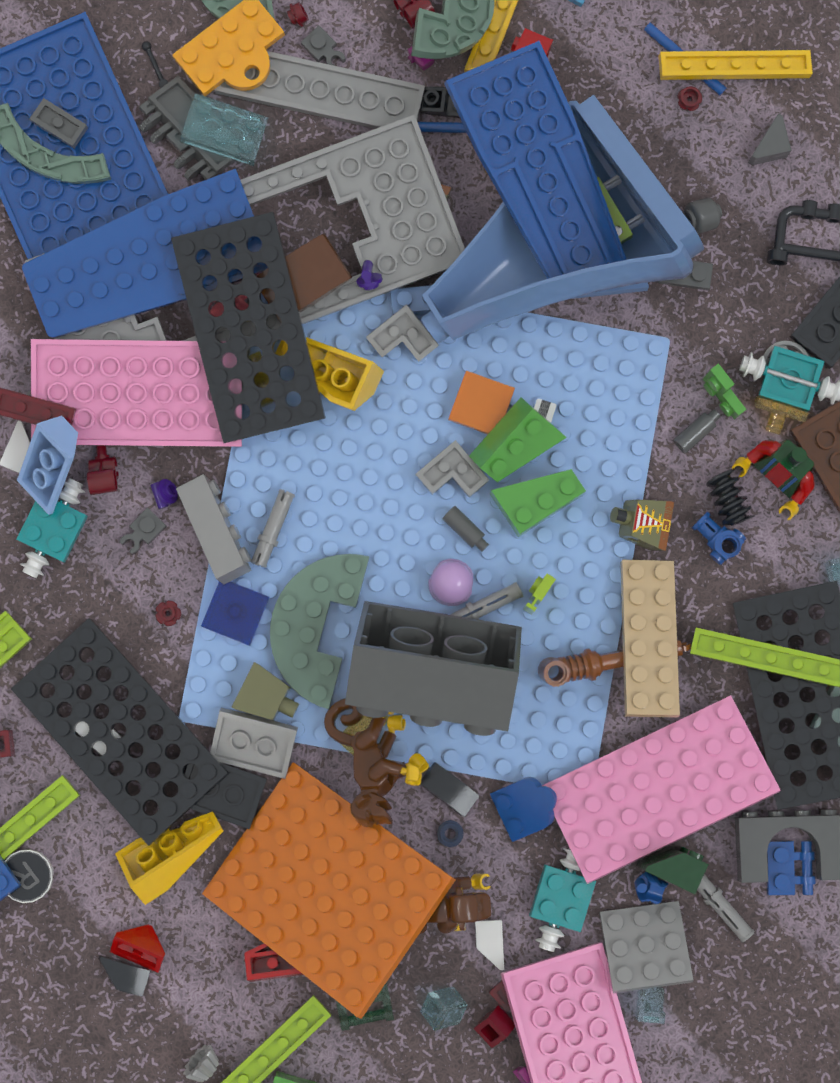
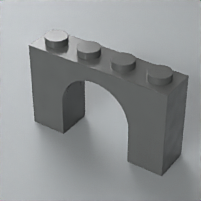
M837 809L821 810V815H811L810 810H795V816H784V811H768V816L758 817V812H742V817H735L738 882H768V845L776 833L792 827L799 828L807 833L814 844L817 879L822 881L840 880V814H837Z

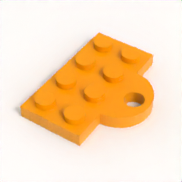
M243 0L172 54V56L204 97L224 82L234 89L249 91L261 86L267 79L270 72V59L266 50L285 36V33L259 0ZM251 68L257 69L260 72L259 76L254 80H250L245 76L247 70Z

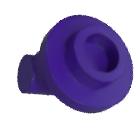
M370 260L363 262L361 276L356 280L357 286L364 290L377 288L383 280L380 273H373V263Z
M163 479L150 485L159 510L177 501V487L171 481Z

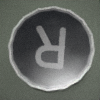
M31 849L19 850L5 860L21 884L19 888L8 895L12 900L20 903L34 902L44 897L51 889L54 876L53 867L49 859L41 852Z

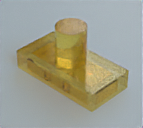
M757 395L753 403L754 407L771 412L765 430L778 435L781 433L786 417L805 423L808 416L807 411Z

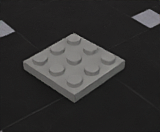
M679 901L600 912L613 993L693 982Z

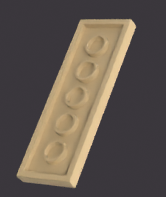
M622 560L620 566L625 717L678 718L680 716L674 561Z

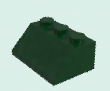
M681 846L680 851L676 849L664 851L638 861L636 866L686 891L696 894L709 864L702 861L703 855Z

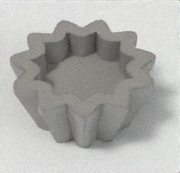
M204 1044L201 1049H198L190 1057L183 1073L186 1075V1078L204 1082L209 1077H212L219 1065V1060L212 1046Z

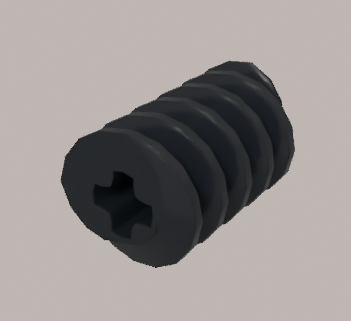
M736 468L715 475L706 483L707 487H715L710 492V495L712 497L719 496L714 505L723 506L718 515L727 516L722 521L724 526H733L755 517V515H746L751 506L742 505L748 499L747 496H738V493L744 489L743 486H734L740 478L730 476Z

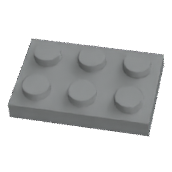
M221 708L210 752L221 763L286 779L298 727Z

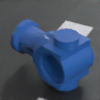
M708 511L691 527L693 530H698L708 540L707 545L711 548L709 555L719 565L739 554L741 546L746 540V537L736 528L732 531L728 530L725 526L720 527L710 518ZM724 540L732 542L734 546L732 553L723 551L722 542Z

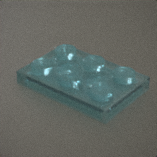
M195 93L180 142L254 166L268 117Z

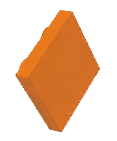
M466 371L448 420L489 434L505 416L515 388Z

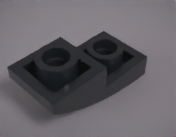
M425 86L420 113L460 118L446 87Z
M436 762L432 764L421 779V786L437 799L446 803L462 817L467 815L480 797Z

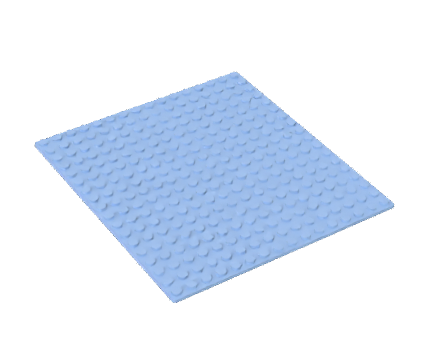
M390 292L303 324L307 338L373 361L384 370V373L374 395L355 411L330 402L320 393L326 416L325 419L242 439V447H231L221 503L225 502L231 513V516L228 517L230 524H234L241 535V538L238 539L241 548H246L251 559L259 543L257 538L264 531L279 489L285 492L288 491L294 494L295 497L292 500L278 535V545L273 548L266 568L248 562L252 571L223 585L215 578L210 564L208 565L179 718L186 723L216 728L221 708L249 714L232 708V705L254 662L291 687L280 673L271 648L270 625L275 604L289 581L308 565L330 556L357 554L369 556L357 606L354 608L330 602L317 651L342 658L330 707L335 702L346 698L353 645L364 601L451 615L466 607L467 603L471 602L473 604L517 582L523 594L522 598H518L479 618V620L522 627L519 676L509 730H496L492 735L481 736L468 732L464 728V724L442 721L438 726L426 727L414 723L410 719V715L394 713L393 715L403 716V719L406 720V726L404 731H395L397 737L386 759L408 763L413 754L419 753L425 758L429 767L436 762L448 771L513 783L526 777H534L541 785L599 758L614 669L603 671L594 681L582 678V680L576 679V681L572 682L570 680V682L564 685L553 687L539 677L538 666L545 658H566V656H573L574 654L579 656L580 653H583L588 648L599 654L617 651L622 625L620 562L622 560H633L635 544L619 536L620 524L611 522L610 514L614 507L623 509L626 500H643L670 340L662 336L526 312L491 324L456 340L449 336L419 362L403 342L384 357H381L366 336L393 315ZM261 293L262 302L268 304L263 294ZM426 314L416 315L417 318L423 324L421 317H423ZM281 340L276 341L274 344L275 353ZM254 346L250 349V360L258 362L262 358V350L259 347ZM284 366L280 370L281 378L285 381L292 380L294 377L293 368ZM466 371L514 387L515 390L507 412L520 397L533 408L537 399L556 404L551 423L567 438L499 482H496L482 470L489 481L470 498L453 478L432 495L416 476L419 470L455 440L470 455L488 435L448 420ZM259 372L255 376L257 386L259 385L263 388L268 385L269 377L266 373ZM292 391L287 395L286 400L290 406L296 407L300 404L301 397L299 393ZM265 398L261 403L262 410L266 413L273 412L276 406L271 398ZM242 404V419H246L250 415V409L247 405ZM572 469L586 490L584 495L518 537L491 497L490 491ZM456 506L485 534L483 539L489 545L483 552L476 546L471 548L442 519L452 507ZM443 560H460L466 563L472 570V594L461 605H443L430 594L428 581L435 567ZM548 573L556 580L543 600L538 605L534 604L537 609L531 615L523 610L528 602L532 603L529 600L532 596L529 589L538 576L544 578ZM506 595L488 603L487 606L505 598ZM480 607V608H478V609H476V610H474V611H472V612H470V613H468V614H466V615H464V616H462V617H467V616H469L470 614L475 613V612L481 610L482 607ZM557 665L549 669V678H554L558 675L559 668ZM291 687L286 697L299 703L298 709L293 718L278 712L274 721L298 727L295 743L354 753L352 747L340 744L328 735L324 725V718L328 709L309 702ZM348 709L341 712L336 718V728L350 735L364 731L365 726H369L372 717L370 719V717L363 715L357 724L344 726L340 718L342 715L352 713L353 710ZM386 715L384 717L386 721L378 737L377 743L380 742L384 731H388L387 719L391 715Z

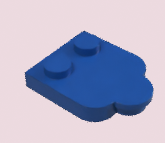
M534 777L523 778L490 793L512 842L538 832L551 825L554 821L553 809L557 802L556 793L553 789L542 786Z

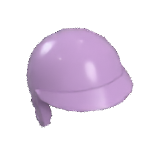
M457 559L441 561L435 567L428 581L430 594L436 601L446 606L463 604L472 594V570L466 563Z

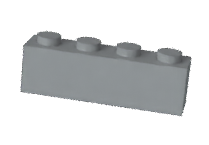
M203 474L176 488L215 578L224 585L252 571L248 564L251 561L250 555L246 548H241L238 539L241 538L237 527L234 524H230L228 517L231 516V513L225 502L221 503L218 497L221 491L216 481L208 479Z

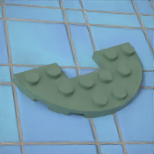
M443 0L441 14L419 8L416 14L411 56L442 59L459 55L471 49L480 41L491 23L494 13V0Z
M357 554L335 555L308 565L297 573L285 586L272 613L270 642L280 673L299 695L309 702L326 709L330 707L342 662L340 657L317 652L330 602L356 608L369 556Z

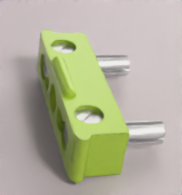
M618 175L604 183L597 177L621 244L633 238L631 229L642 224L645 220L639 214L625 222L608 193L610 189L621 184L622 181Z

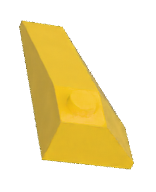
M306 337L319 392L330 402L355 411L374 395L384 373V370L376 363ZM283 340L280 341L276 350V354L280 356L288 351V345Z
M212 811L185 821L177 829L171 831L168 829L150 846L142 838H138L116 852L115 855L130 888L146 905L168 891L224 830Z

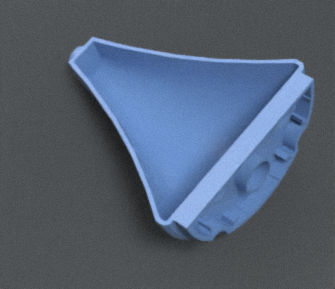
M594 95L580 105L577 101H569L568 103L575 117L596 177H599L602 183L618 175L622 181L621 184L610 189L608 193L625 222L639 214L645 220L642 224L631 229L633 238L621 244L626 260L589 267L547 279L506 205L502 202L494 215L453 264L422 295L431 311L421 317V320L438 344L449 336L456 340L491 324L553 303L597 291L639 283L683 279L692 273L693 262L691 258L704 250L698 233Z

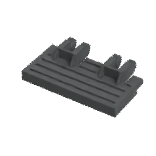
M179 76L148 97L146 102L139 106V109L145 116L154 110L156 111L141 123L139 129L142 132H147L160 121L163 123V126L150 137V141L153 144H157L166 137L180 153L190 147L173 164L176 169H180L194 158L198 161L186 171L184 177L188 181L199 174L205 180L215 177L246 152V148Z

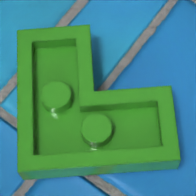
M718 363L703 378L705 382L703 386L712 397L716 395L721 402L719 406L724 414L728 417L732 416L735 420L747 409L731 390L734 382Z

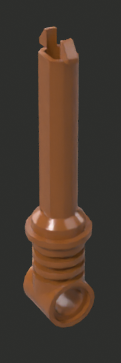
M677 639L678 656H682L683 651L691 650V644ZM588 648L583 653H580L579 656L574 654L573 656H566V658L548 657L540 662L538 674L544 682L553 687L564 685L570 682V680L571 682L576 681V679L582 680V678L594 681L605 670L624 667L623 650L599 654ZM557 665L559 668L558 675L554 678H549V669Z

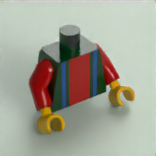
M786 439L782 442L764 440L748 452L746 458L739 457L733 464L732 469L736 466H741L743 470L740 472L739 477H743L748 472L751 463H753V466L789 499L792 498V501H787L779 509V514L785 508L788 509L791 515L787 520H790L798 513V504L802 505L814 489V476L811 471L815 464L807 456L803 448L797 447L790 440Z

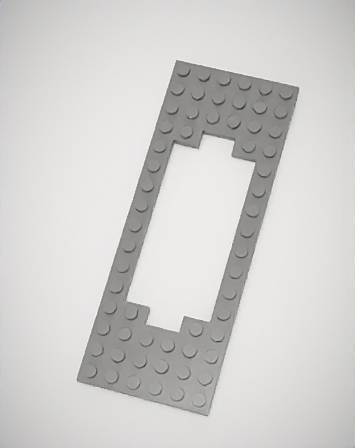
M415 114L240 180L250 206L326 177L337 206L355 199L358 200L371 237L352 243L361 269L363 262L370 260L373 263V273H380L383 280L377 288L364 290L358 287L356 282L361 274L353 276L352 279L315 305L300 313L302 324L444 272L465 249ZM275 314L270 315L267 319V325L270 329L276 330L281 326ZM135 315L54 338L58 340L167 341L158 317L138 324ZM246 321L242 325V332L246 336H252L256 331V326L252 321ZM221 327L218 329L216 336L219 341H228L231 334L228 328ZM194 336L183 341H197V338Z

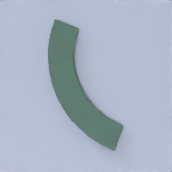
M8 103L0 105V144L20 164L41 176L60 182L89 184L112 180L103 153L90 156H65L55 153L33 141L21 129Z

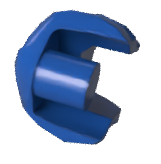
M648 872L639 875L634 883L639 901H650L653 904L661 903L663 892L668 887V882L660 880Z

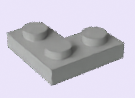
M407 304L366 336L381 357H384L403 342L419 362L439 346Z
M456 440L416 473L418 479L432 495L453 478L470 498L489 481L488 477Z

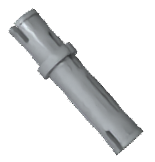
M282 489L278 491V496L262 535L259 534L257 538L259 543L250 561L257 566L261 565L263 568L267 567L272 550L278 545V535L292 500L295 497L294 494L288 491L285 492Z
M517 582L473 604L471 602L467 603L466 607L451 615L462 617L482 607L481 610L466 617L479 620L480 617L518 598H522L523 594ZM506 595L505 598L487 606L488 603Z
M704 874L697 889L704 897V903L706 905L710 904L740 941L745 942L755 931L751 929L722 895L723 891L720 887L716 888Z

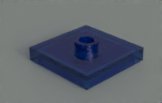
M219 582L201 627L251 646L270 597L233 582H228L224 585Z

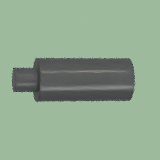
M715 409L709 414L703 413L673 439L674 444L686 454L716 427L715 422L721 417Z
M456 506L452 507L442 518L471 548L476 546L483 552L489 544L483 539L485 534Z

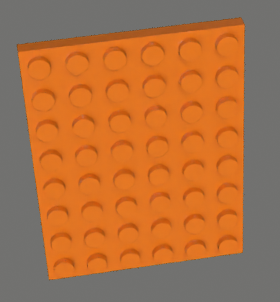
M293 762L288 768L286 779L281 778L254 817L250 829H246L202 894L357 1018L362 1019L456 879L380 824H374L372 828L360 825L351 814L350 802Z

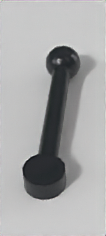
M144 41L142 49L147 52L159 79V87L161 89L168 84V81L163 78L151 51V43Z

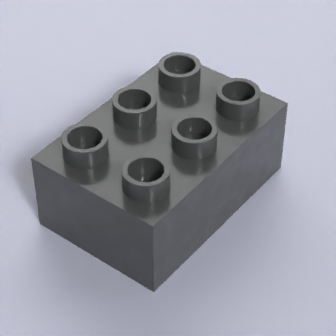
M364 601L353 645L345 705L357 706L356 709L360 714L372 718L385 717L389 712L410 715V719L414 723L426 727L438 726L442 721L464 724V728L468 732L481 736L492 735L496 730L508 731L519 676L522 627Z

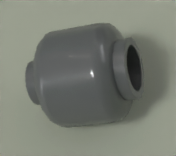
M706 197L688 203L683 214L695 228L696 232L701 234L718 227L722 217V209L713 199Z

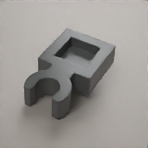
M319 25L301 41L303 48L317 62H320L323 58L326 59L327 64L333 66L335 65L332 64V60L335 58L340 59L343 63L346 62L342 52L333 50L337 43Z
M147 507L129 525L134 532L124 535L120 543L124 545L129 540L134 541V547L129 551L134 555L139 551L140 543L143 540L149 545L167 526Z

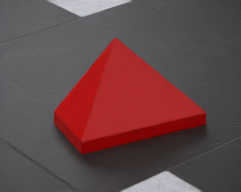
M149 924L117 932L110 949L111 953L159 973L165 957V951L154 928Z

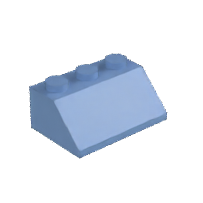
M63 416L37 423L17 478L20 485L48 515L54 512L75 456L78 432Z

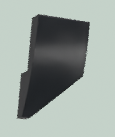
M99 955L98 959L116 990L143 997L150 974L149 969Z

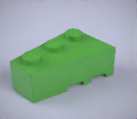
M520 397L469 457L480 469L496 482H499L567 437Z
M572 469L493 489L490 491V495L516 535L520 537L583 496L586 490Z

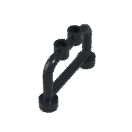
M804 200L802 201V206L793 205L784 208L779 213L777 219L774 248L768 251L767 263L778 266L786 265L788 254L840 262V251L785 243L787 220L790 216H801V218L809 220L823 219L830 223H840V204H828L827 209L817 208V201Z

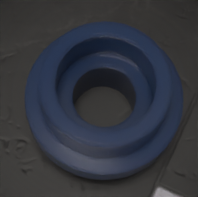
M445 821L437 830L438 840L444 846H457L463 839V829L456 821ZM449 828L455 830V836L452 839L445 836V832Z

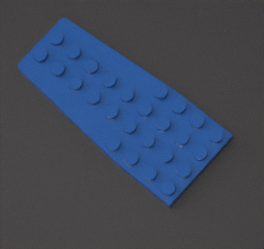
M540 41L445 81L444 85L477 156L547 279L589 267L626 260V255L575 117Z
M230 170L158 198L24 263L22 270L47 335L51 338H58L187 300L171 238L254 217L237 170ZM250 238L248 249L251 252L259 251L262 247L260 238ZM232 243L224 245L222 249L223 256L227 259L233 258L236 254V247ZM201 250L197 254L199 264L206 265L210 262L211 255L207 250ZM258 263L254 268L255 275L266 270L268 266L265 263ZM234 269L229 273V281L232 284L243 279V274L239 269ZM212 275L207 276L203 282L204 288L208 291L214 290L217 287V279Z

